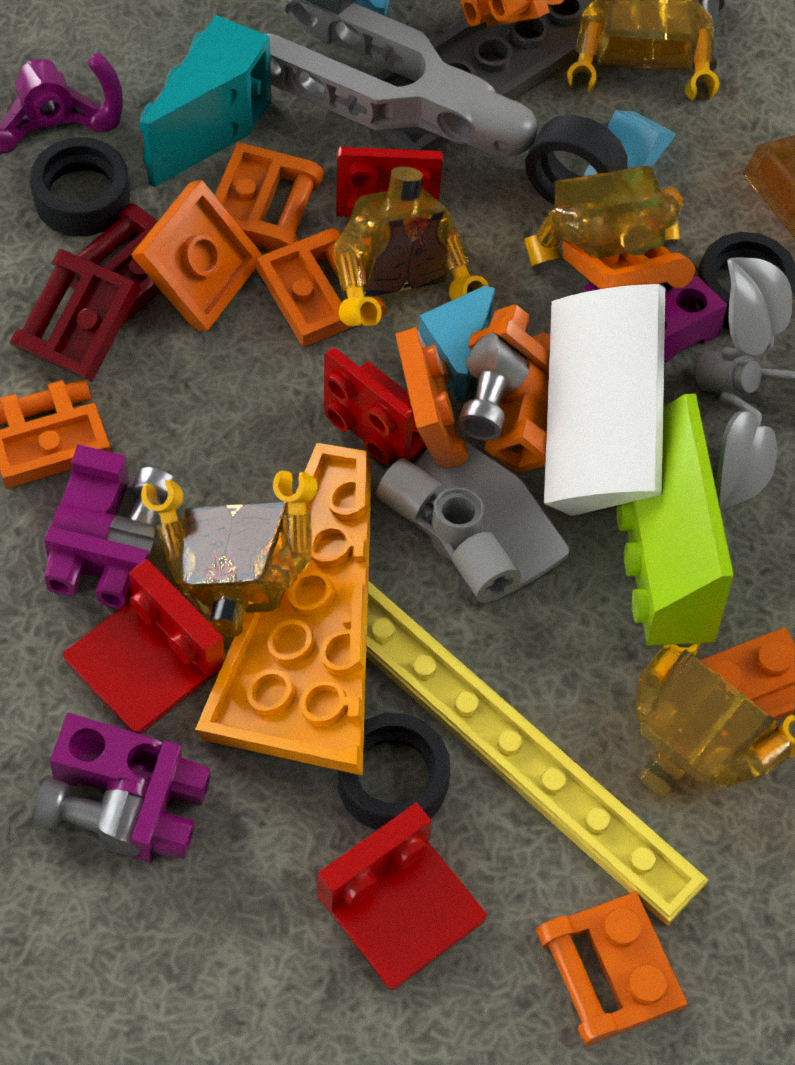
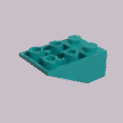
M217 15L214 16L204 32L199 31L196 33L190 44L188 55L180 67L174 66L166 78L164 90L155 103L149 102L146 105L140 118L139 129L143 132L145 148L143 162L147 166L149 185L158 186L251 133L271 102L270 36Z

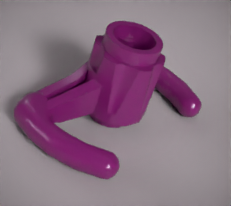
M94 53L88 59V66L99 79L104 92L105 100L101 106L67 86L63 73L57 71L51 61L36 59L27 62L21 67L18 80L15 82L18 97L0 124V153L4 154L13 151L27 132L41 127H53L60 123L79 122L100 133L116 128L121 119L123 94L116 71L101 53Z

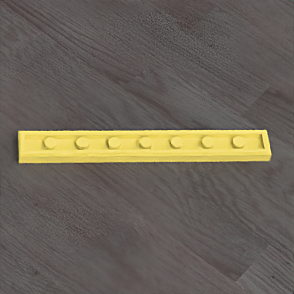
M368 581L366 657L628 892L637 891L642 904L668 926L706 885L709 879Z

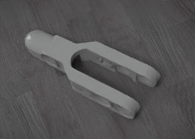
M288 0L284 5V11L288 13L291 20L297 26L320 36L321 42L328 45L330 42H334L362 54L364 60L415 81L414 83L397 87L278 35L266 34L270 36V57L278 63L276 65L271 62V85L371 129L384 130L420 127L453 142L468 144L498 158L518 156L529 150L536 139L538 125L532 110L517 101L496 93L494 88L485 80L444 63L424 32L358 4L352 3L340 14H336L305 0ZM301 4L308 7L316 16L309 13ZM345 23H347V24L351 25L353 28H355V29L359 32V34H357V33L353 32L352 30H350V29L345 25ZM308 73L317 77L323 84L316 82ZM497 141L505 143L508 148H501Z

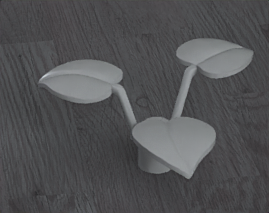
M736 257L727 259L731 279L729 330L733 345L736 348L724 347L722 351L708 350L702 354L696 367V381L702 391L721 394V403L733 405L740 410L731 417L722 437L716 477V493L720 509L730 508L755 497L770 481L776 466L777 441L774 431L768 426L760 425L762 421L761 412L739 397L754 392L758 388L761 378L795 381V371L764 369L750 356L759 355L774 346L773 335H777L787 328L791 319L793 304L791 286L785 274L772 263L756 258Z

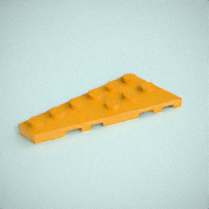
M316 443L304 471L315 478L318 486L315 497L310 502L305 503V550L301 552L290 551V514L287 512L195 730L203 741L363 776L372 462L366 450Z

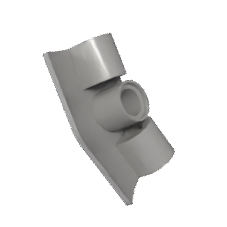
M466 441L468 460L457 467H439L428 448L425 449L414 464L405 458L399 459L387 470L381 479L376 492L377 499L430 535L433 548L439 555L452 561L479 602L489 603L498 600L536 580L568 558L570 551L568 545L523 481Z

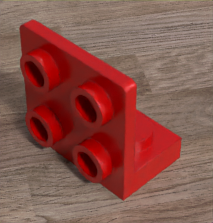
M338 148L336 217H348L350 220L360 223L372 221L374 218L403 219V222L406 224L419 217L427 220L431 219L433 214L438 213L443 153L430 150ZM422 178L420 197L412 201L401 200L403 181H417Z
M332 347L324 354V412L331 424L342 432H346L349 429L364 441V446L371 457L381 464L385 465L388 462L394 464L402 458L413 463L419 458L427 446L416 428L409 393L369 361H366L359 367L335 347Z
M145 559L129 572L133 596L129 598L127 605L118 609L65 650L63 654L65 662L123 725L129 731L138 734L145 732L221 670L225 660L223 636L148 559Z
M417 802L317 873L318 899L389 990H396L481 926L486 920V912L428 842L432 820Z

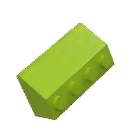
M696 393L684 394L663 407L662 495L617 505L619 531H627L629 542L625 543L624 548L625 571L627 576H635L637 589H633L632 593L633 619L635 623H643L647 646L715 643L734 577Z

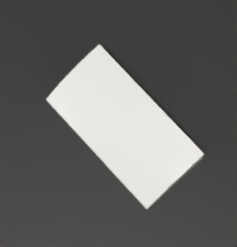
M649 284L605 288L552 301L544 504L570 516H575L662 495L665 288L663 286Z

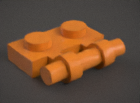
M86 379L65 384L63 380L47 384L48 390L17 398L16 394L0 398V426L8 425L7 428L0 429V473L5 489L72 470L71 461L77 444L111 452V447L95 402L76 408L72 406L73 404L91 399ZM55 410V414L25 422V418Z

